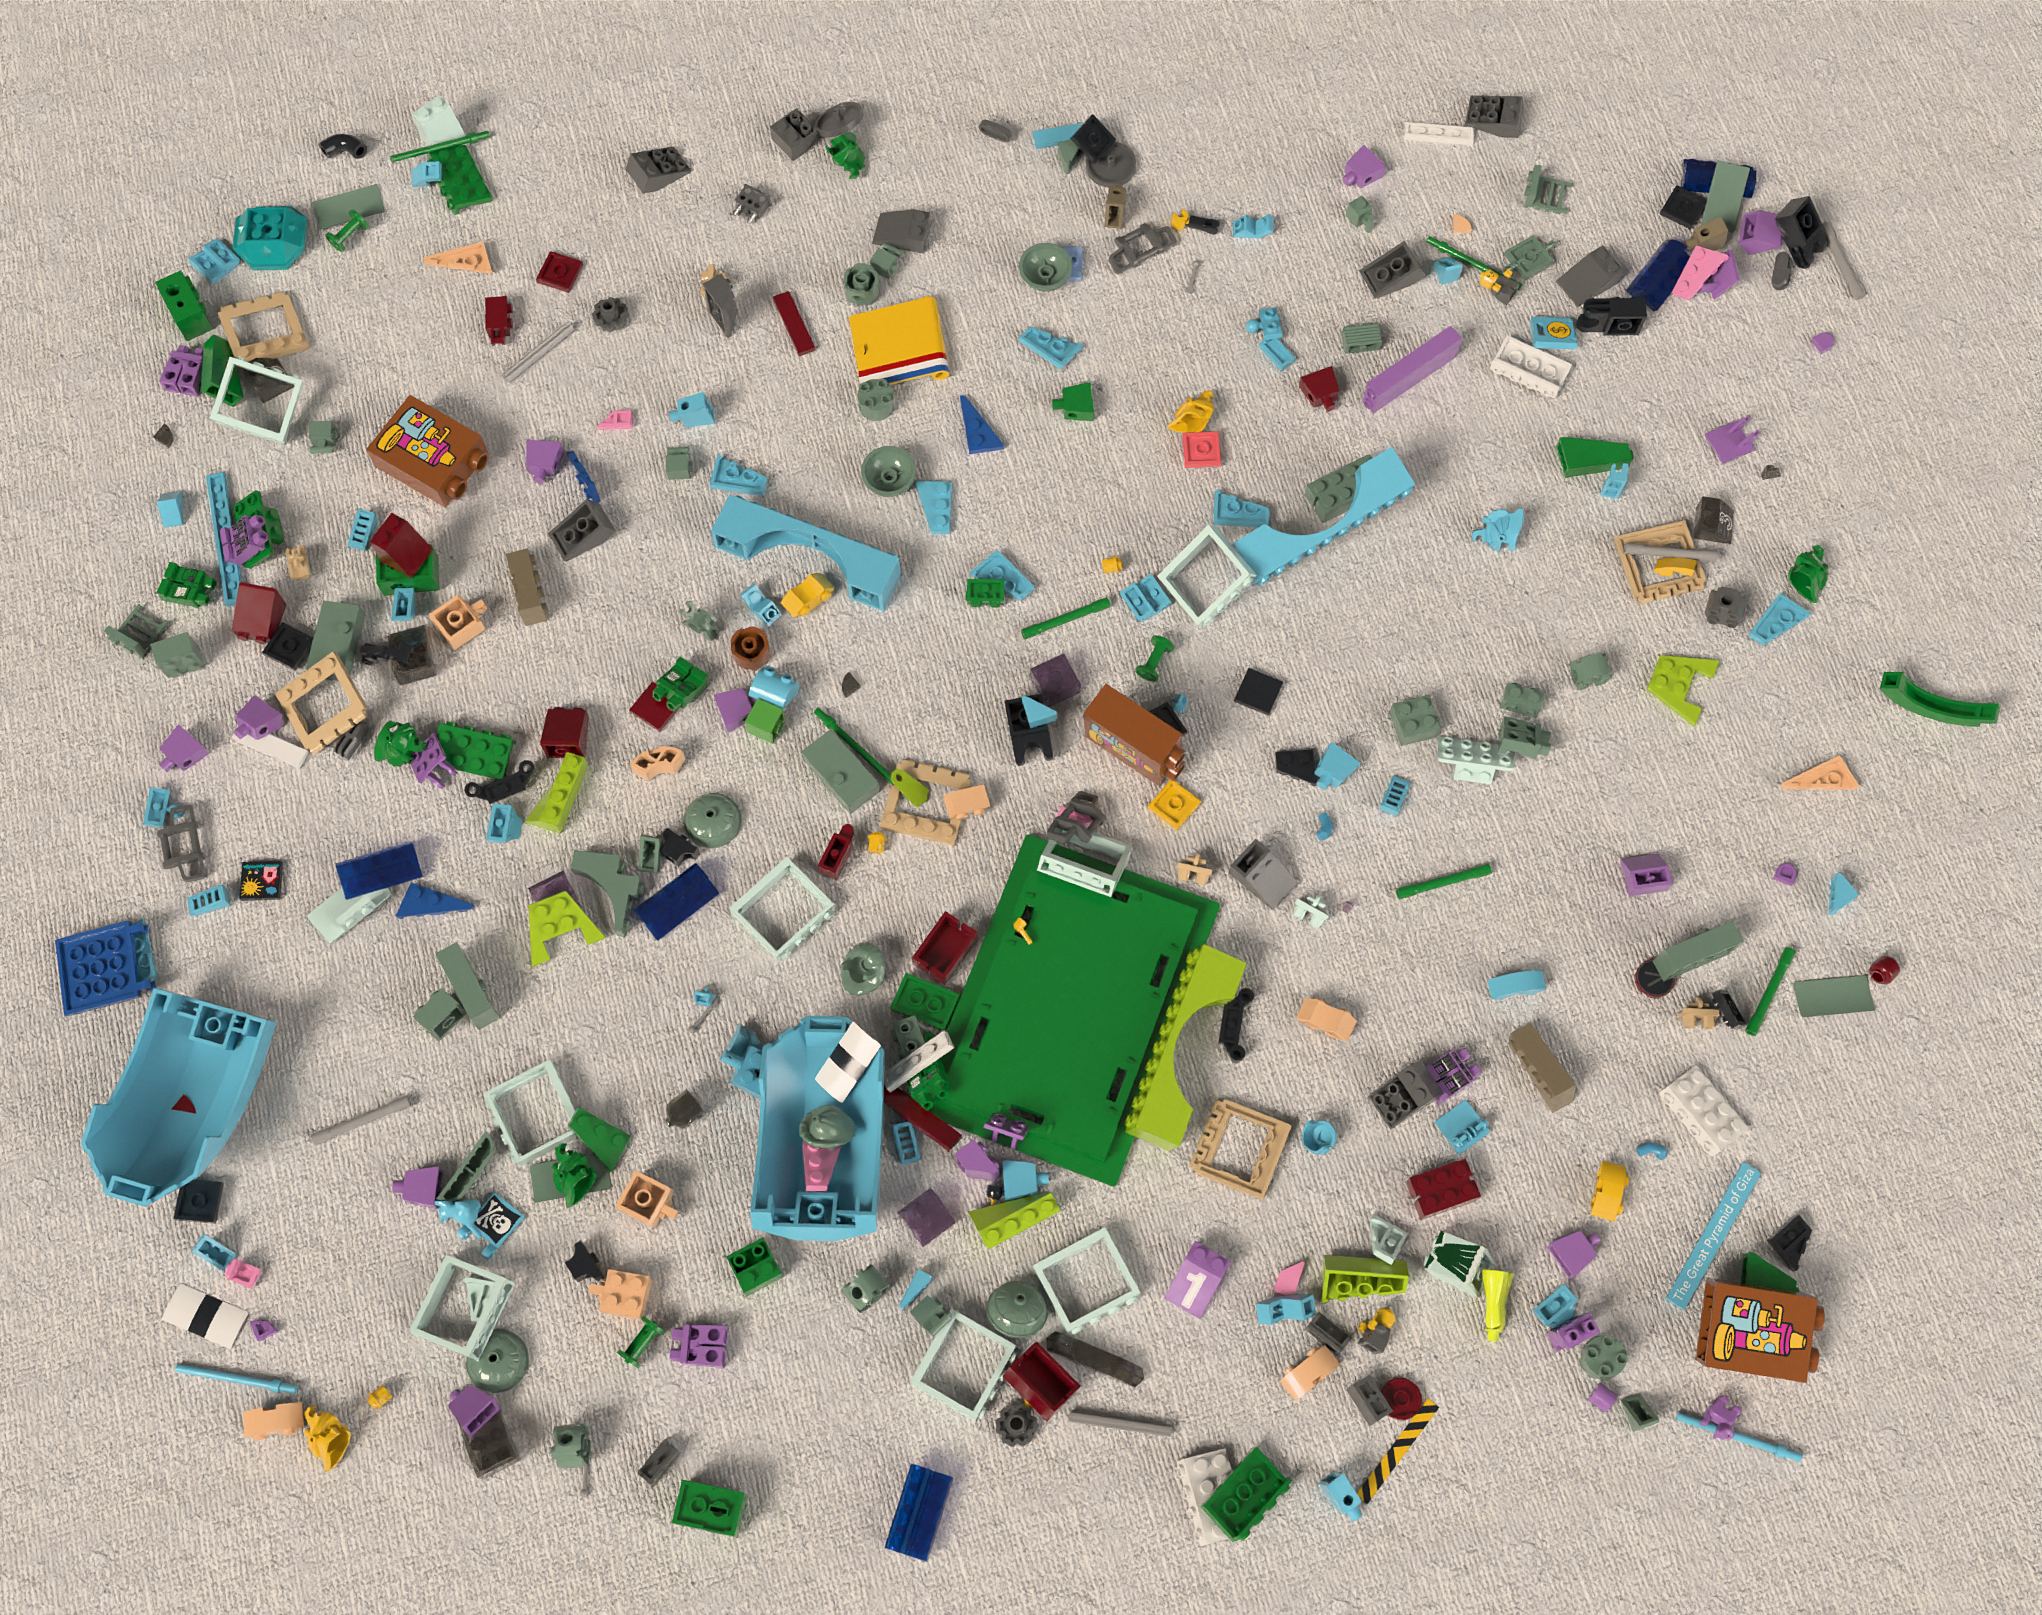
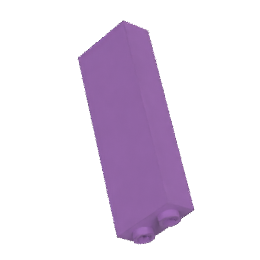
M1449 326L1367 382L1363 397L1365 407L1373 413L1377 412L1457 356L1462 337L1452 326Z

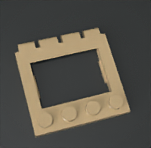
M283 291L271 294V299L267 295L253 298L254 303L252 304L249 299L235 303L236 308H233L232 304L219 307L220 312H218V316L234 358L239 356L245 358L246 362L253 364L254 362H262V358L268 360L267 358L273 359L309 349L288 294L284 295ZM283 306L285 318L290 330L293 332L292 334L240 346L239 338L230 319Z
M1685 520L1615 536L1614 542L1634 599H1638L1640 604L1652 602L1654 598L1655 600L1671 597V592L1673 596L1686 594L1689 590L1694 592L1704 589L1706 578L1698 559H1692L1697 561L1692 576L1689 575L1642 586L1635 560L1632 559L1631 554H1624L1623 551L1625 543L1659 547L1676 542H1681L1683 549L1695 550Z
M331 652L275 693L304 748L311 751L314 755L325 748V744L329 745L339 738L340 734L343 735L355 726L354 723L358 724L368 717L366 713L368 708L337 652ZM335 674L351 705L310 733L306 721L294 703L299 697L309 693L317 684L324 682L328 676Z
M902 759L901 764L896 766V769L903 770L915 779L950 786L959 790L970 788L971 780H968L969 773L956 771L954 777L952 776L953 770L937 767V771L933 772V765L920 762L918 768H915L916 761ZM896 775V779L900 781V777ZM891 784L880 829L955 846L961 820L951 818L949 824L895 811L896 806L899 804L901 791Z
M1226 1099L1223 1102L1215 1100L1210 1114L1217 1116V1118L1208 1117L1203 1132L1209 1134V1137L1201 1135L1196 1150L1201 1152L1202 1155L1194 1153L1189 1167L1195 1169V1174L1263 1201L1292 1125ZM1232 1114L1269 1129L1249 1182L1241 1180L1238 1176L1223 1170L1219 1171L1211 1168Z

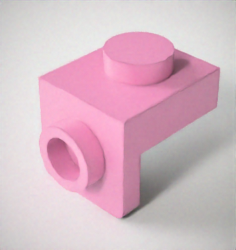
M234 1258L226 1267L225 1278L253 1289L262 1270Z

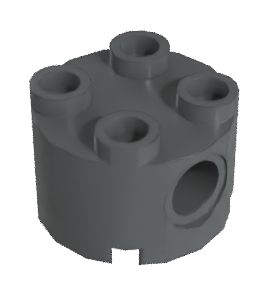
M1719 587L1718 591L1712 589L1709 593L1705 609L1707 622L1736 628L1743 620L1747 597L1745 595L1742 597L1740 591L1732 588Z

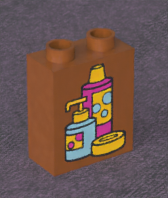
M412 395L407 397L366 449L376 468L445 508L452 499L458 500L463 496L467 488L468 478L474 471H482L489 459L487 448L480 434Z
M1105 683L1083 713L1085 737L1159 787L1166 777L1174 782L1186 765L1183 759L1187 751L1182 749V733Z
M1706 1277L1695 1360L1705 1367L1807 1383L1808 1372L1815 1373L1818 1368L1819 1351L1811 1346L1813 1331H1821L1823 1328L1824 1308L1817 1305V1298L1807 1293Z

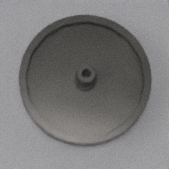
M856 102L841 103L823 112L817 118L815 127L818 129V134L821 137H836L856 127L863 119L864 113L861 106Z
M1114 142L1095 164L1086 157V172L1089 178L1094 183L1109 188L1116 184L1124 185L1131 180L1135 173L1136 159L1133 152L1126 145L1119 142Z

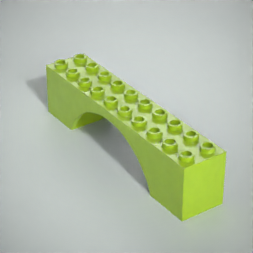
M1205 944L1195 948L1192 952L1190 951L1186 958L1188 963L1186 970L1183 969L1180 974V986L1173 993L1172 998H1174V1002L1167 1009L1166 1016L1168 1018L1159 1030L1161 1036L1159 1042L1156 1041L1153 1046L1152 1052L1154 1055L1152 1060L1150 1059L1146 1065L1145 1070L1147 1074L1140 1081L1138 1088L1141 1090L1139 1095L1132 1102V1114H1129L1125 1121V1126H1127L1126 1133L1167 1151L1180 1147L1193 1112V1108L1187 1103L1179 1089L1174 1072V1049L1178 1035L1186 1021L1197 1010L1210 1006H1222L1234 999L1247 964Z

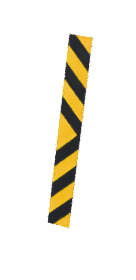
M1427 1398L1419 1412L1412 1418L1357 1492L1359 1498L1366 1504L1370 1502L1439 1409L1430 1399Z

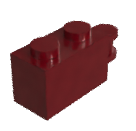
M507 296L485 297V328L489 338H491L492 346L500 343L505 345V336H510V329H513V320L510 318V314H513V305L509 303Z
M851 824L843 825L839 834L834 832L818 864L820 874L836 881L853 849L852 838L854 831Z

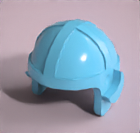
M1312 1119L1306 1122L1303 1128V1145L1313 1154L1327 1155L1326 1153L1336 1144L1337 1131L1327 1121H1314Z

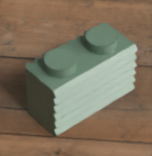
M1371 322L1361 326L1350 324L1342 329L1341 337L1345 354L1380 350L1382 339L1379 324Z

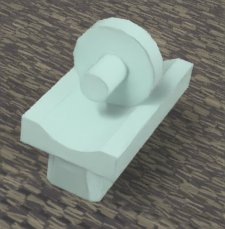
M1320 894L1316 898L1311 895L1308 896L1307 900L1313 903L1312 906L1300 899H1297L1295 902L1296 907L1293 915L1302 920L1307 911L1311 912L1314 915L1309 924L1316 928H1319L1324 920L1327 921L1329 915L1316 909L1317 906L1322 909L1326 906L1325 903L1320 901L1322 898Z

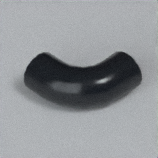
M344 133L332 135L318 143L319 148L327 158L346 151L354 158L360 159L367 152V146L360 139Z

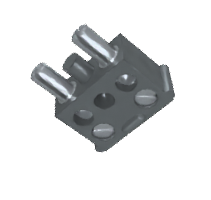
M744 184V188L735 199L736 207L731 213L737 216L740 210L743 209L741 214L744 217L750 213L746 222L751 224L755 217L760 219L768 207L772 206L768 195L748 184Z

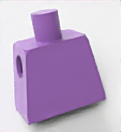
M1363 145L1347 161L1344 171L1346 175L1342 177V180L1347 186L1354 182L1359 188H1363L1384 177L1386 165Z
M527 439L526 465L529 473L534 474L533 480L535 482L544 483L545 476L556 475L564 454L561 442Z
M744 689L714 694L728 733L745 724V720L757 700L753 697H747Z
M255 695L237 713L238 727L234 730V734L239 739L250 735L255 740H260L283 726L282 715Z
M178 724L160 747V750L167 757L159 765L166 772L174 765L185 771L207 756L209 752Z
M439 1167L408 1170L405 1172L404 1181L394 1180L392 1186L393 1193H403L402 1199L406 1203L438 1209L439 1206L435 1205L434 1201L438 1200L437 1197L441 1193L443 1170Z
M1578 1231L1552 1242L1547 1248L1567 1277L1572 1279L1597 1256L1593 1247L1600 1244L1601 1241L1594 1232L1585 1237L1581 1231Z
M467 1386L463 1391L455 1389L450 1394L452 1402L448 1405V1408L470 1438L500 1410L492 1396L473 1386Z

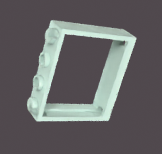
M239 356L235 358L229 357L210 420L214 423L285 445L304 386L303 380H300L301 377L295 374H290L289 376L282 374L283 371L276 368L266 369L264 368L265 365L258 362L248 363L245 358ZM234 366L295 385L280 433L219 414Z
M1208 525L1157 577L1198 626H1207L1210 622L1214 621V617L1218 613H1222L1227 608V604L1231 600L1233 601L1240 596V591L1244 587L1247 588L1251 585V582L1257 575L1216 526ZM1214 539L1242 575L1200 615L1172 579Z
M1056 828L1054 832L1062 834V832L1067 833L1068 831ZM1096 832L1092 834V838L1088 843L1082 842L1075 834L1068 841L1119 860L1113 874L1109 875L1051 854L1057 841L1049 840L1041 855L1037 871L1103 895L1112 896L1128 863L1132 845ZM1105 884L1109 885L1110 889L1104 888Z
M785 857L729 908L737 921L778 962L781 959H786L796 945H802L806 940L805 937L810 933H815L820 928V924L825 919L829 920L836 910L834 903L788 857ZM790 872L825 908L779 950H776L742 914Z
M550 1059L484 1092L487 1098L484 1100L485 1105L489 1111H493L495 1116L492 1119L496 1127H501L503 1134L500 1136L504 1144H509L511 1148L509 1155L513 1162H517L521 1167L555 1150V1147H558L559 1144L568 1143L578 1138L571 1130L522 1155L496 1100L548 1073L571 1120L576 1109Z
M1105 1227L1033 1265V1270L1067 1335L1071 1332L1073 1335L1084 1330L1083 1326L1088 1323L1091 1325L1098 1323L1102 1320L1101 1316L1107 1313L1109 1316L1115 1314L1120 1310V1306L1125 1303L1129 1306L1138 1300L1137 1297L1140 1296L1137 1285ZM1104 1240L1131 1291L1070 1323L1043 1272Z
M446 1255L440 1263L439 1271L430 1284V1289L426 1298L421 1303V1308L416 1318L412 1321L409 1332L479 1361L515 1283L507 1278ZM456 1266L496 1282L465 1348L425 1332Z
M951 1308L948 1313L951 1320L937 1333L912 1377L910 1384L976 1422L978 1418L982 1419L987 1410L984 1407L988 1399L992 1401L998 1390L995 1388L997 1382L1004 1380L1002 1376L1007 1371L1005 1368L1008 1362L1013 1363L1018 1352L1015 1351V1344ZM956 1320L1007 1348L973 1411L922 1382Z

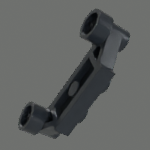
M365 643L364 646H361L359 653L362 654L361 662L366 665H372L377 660L384 662L396 660L399 664L408 665L410 655H413L415 647L407 643H400L398 649L387 646Z
M524 760L519 764V771L495 782L485 786L469 782L464 788L465 794L471 798L476 797L486 800L491 805L525 791V785L534 773L535 766L531 761ZM529 765L531 767L530 771L525 772V766ZM475 787L476 792L471 794V788Z
M1248 988L1241 989L1238 997L1230 1004H1224L1218 1044L1223 1045L1233 1063H1239L1245 1057V1049L1238 1045L1243 1010L1254 999L1253 991ZM1233 1054H1238L1240 1057L1236 1058Z

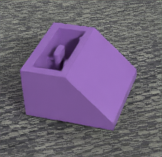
M1759 210L1743 215L1739 245L1748 255L1782 246L1783 237L1775 222V217L1778 214Z
M1659 854L1620 859L1629 896L1664 892L1673 884L1669 867Z
M973 1139L954 1154L956 1164L967 1178L991 1181L999 1179V1165L993 1157L988 1158L987 1150L980 1141L977 1143Z

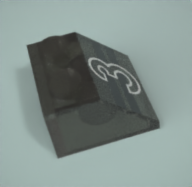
M255 358L248 362L251 364L258 362L265 365L264 368L266 369L276 368L283 371L282 374L288 375L278 358ZM241 368L263 404L294 387V384Z
M1702 496L1696 506L1694 539L1731 544L1734 510L1721 499Z

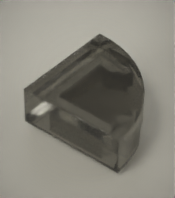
M164 423L153 438L170 448L173 443V434Z
M1766 465L1761 473L1762 480L1781 476L1779 468H1775L1774 465Z
M850 672L844 676L842 682V692L845 698L861 688Z

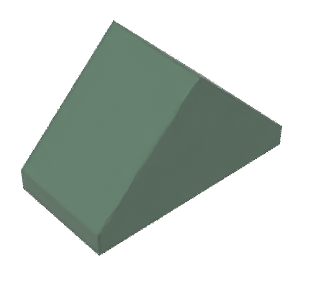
M1072 140L1058 143V156L1066 174L1069 173L1082 153Z
M641 834L639 871L658 873L662 858L661 850L664 847L660 837Z
M1641 1394L1621 1400L1622 1407L1633 1432L1659 1423V1418Z

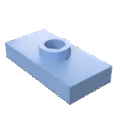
M1064 246L1072 261V272L1068 280H1081L1082 247Z

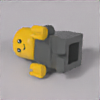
M1490 269L1486 272L1483 271L1480 275V284L1491 290L1490 292L1497 300L1505 305L1514 297L1519 287L1518 282L1510 279L1513 272L1509 269L1504 272V276H1499Z
M1390 1308L1377 1309L1373 1319L1368 1323V1328L1364 1322H1360L1358 1330L1365 1333V1336L1359 1339L1358 1344L1374 1355L1383 1353L1389 1342L1390 1329L1396 1320Z

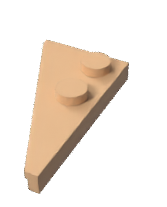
M484 242L423 257L426 265L492 273Z
M1839 755L1783 782L1781 786L1783 789L1855 790L1859 787V784Z

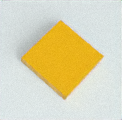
M1170 780L1147 808L1178 831L1201 804V800L1176 781Z

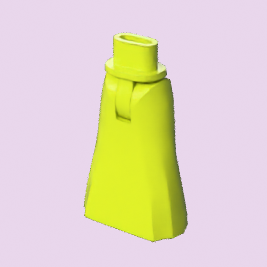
M1482 1269L1486 1298L1485 1325L1487 1329L1485 1331H1488L1487 1341L1499 1342V1333H1502L1505 1326L1506 1301L1514 1273Z

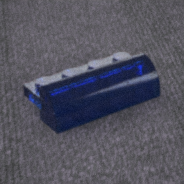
M1683 159L1682 188L1693 192L1709 193L1717 163L1714 161ZM1738 165L1750 168L1743 197L1752 198L1756 184V171L1748 165Z
M1674 239L1665 240L1627 287L1626 291L1632 297L1645 298L1646 305L1653 312L1657 311L1673 291L1690 258V255L1685 251L1687 246Z
M412 841L335 863L346 900L423 878Z
M694 863L633 909V911L658 941L720 893L708 879L709 877Z
M911 1463L884 1548L928 1562L954 1477Z

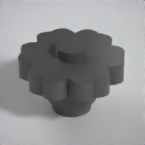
M609 297L595 304V311L592 313L593 320L596 326L601 327L602 331L613 332L614 329L621 330L627 324L626 318L629 317V312L626 304L621 303L619 298Z
M1009 1404L1006 1408L1001 1409V1417L996 1419L995 1424L996 1433L1002 1435V1442L1010 1447L1016 1446L1017 1443L1024 1447L1027 1443L1032 1442V1434L1037 1432L1038 1427L1037 1418L1031 1416V1409L1023 1404L1017 1405L1016 1408Z

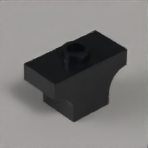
M668 828L662 833L666 844L662 848L661 853L668 861L679 867L683 861L687 859L696 860L699 857L700 852L698 848L691 844L686 836L682 834L679 836Z
M581 1240L575 1243L573 1257L565 1262L574 1279L578 1283L586 1278H594L597 1282L604 1279L605 1277L597 1265L600 1261L595 1253H590Z

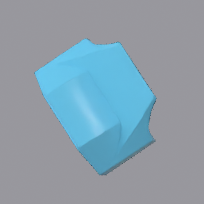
M493 803L486 837L487 842L507 843L510 840L520 838L523 819L515 813L512 805Z
M738 1025L727 1050L739 1057H742L746 1048L750 1046L762 1051L764 1045L758 1039L757 1033L743 1025Z
M1563 1284L1532 1311L1546 1327L1551 1326L1555 1328L1575 1317L1574 1306L1578 1299Z

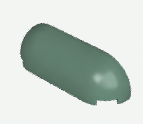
M485 1131L439 1194L438 1200H452L453 1202L462 1198L490 1161L494 1153V1142L487 1131Z

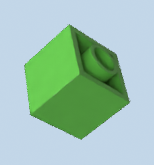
M757 698L745 720V725L748 733L773 744L777 735L781 732L786 719L783 709Z

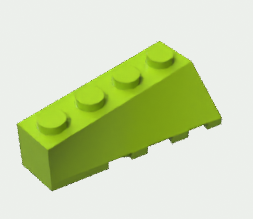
M566 752L556 779L527 817L525 823L561 834L588 768L585 757Z
M1044 1192L967 1212L985 1248L989 1250L1060 1212V1209L1052 1193Z
M1324 1255L1321 1303H1328L1332 1299L1344 1301L1348 1297L1356 1296L1368 1298V1295L1372 1294L1384 1296L1406 1293L1409 1277L1407 1262L1394 1260L1391 1265L1382 1259Z

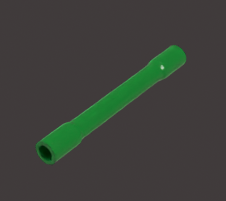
M1107 597L1099 599L1084 607L1021 629L1022 636L1026 640L1054 627L1110 608L1109 599Z
M1487 863L1429 881L1396 888V894L1400 900L1461 881L1490 875L1492 873L1491 867Z
M1784 948L1759 1005L1745 1029V1032L1751 1036L1757 1035L1779 984L1793 960L1796 951L1792 948Z

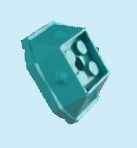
M269 205L247 208L242 215L235 219L232 248L253 271L288 270L293 265L292 263L305 251L308 220L306 216L293 206Z

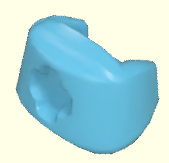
M1179 694L1176 698H1171L1173 701L1172 709L1182 713L1186 708L1187 697L1184 694Z
M705 987L704 992L695 991L694 1001L702 1006H710L715 998V994L708 993L709 988Z

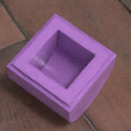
M1599 1382L1587 1400L1603 1412H1607L1618 1395Z

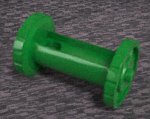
M353 209L349 211L352 220L336 235L330 232L325 234L329 243L339 252L345 251L342 242L358 227L365 230L369 227L367 221Z
M1159 635L1152 636L1150 640L1155 647L1146 665H1138L1135 669L1138 676L1150 682H1157L1159 679L1155 669L1164 652H1172L1174 649V644Z
M644 1316L641 1319L645 1324L626 1351L618 1350L616 1352L625 1359L624 1362L627 1364L631 1363L638 1369L641 1365L637 1360L657 1333L659 1335L665 1334V1331L658 1327L655 1321L652 1322Z

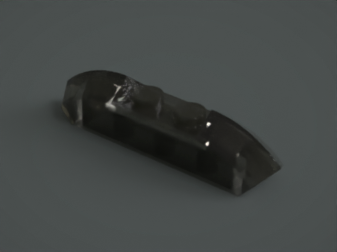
M1056 1331L1046 1338L1047 1351L1134 1388L1144 1380L1143 1368L1119 1356Z

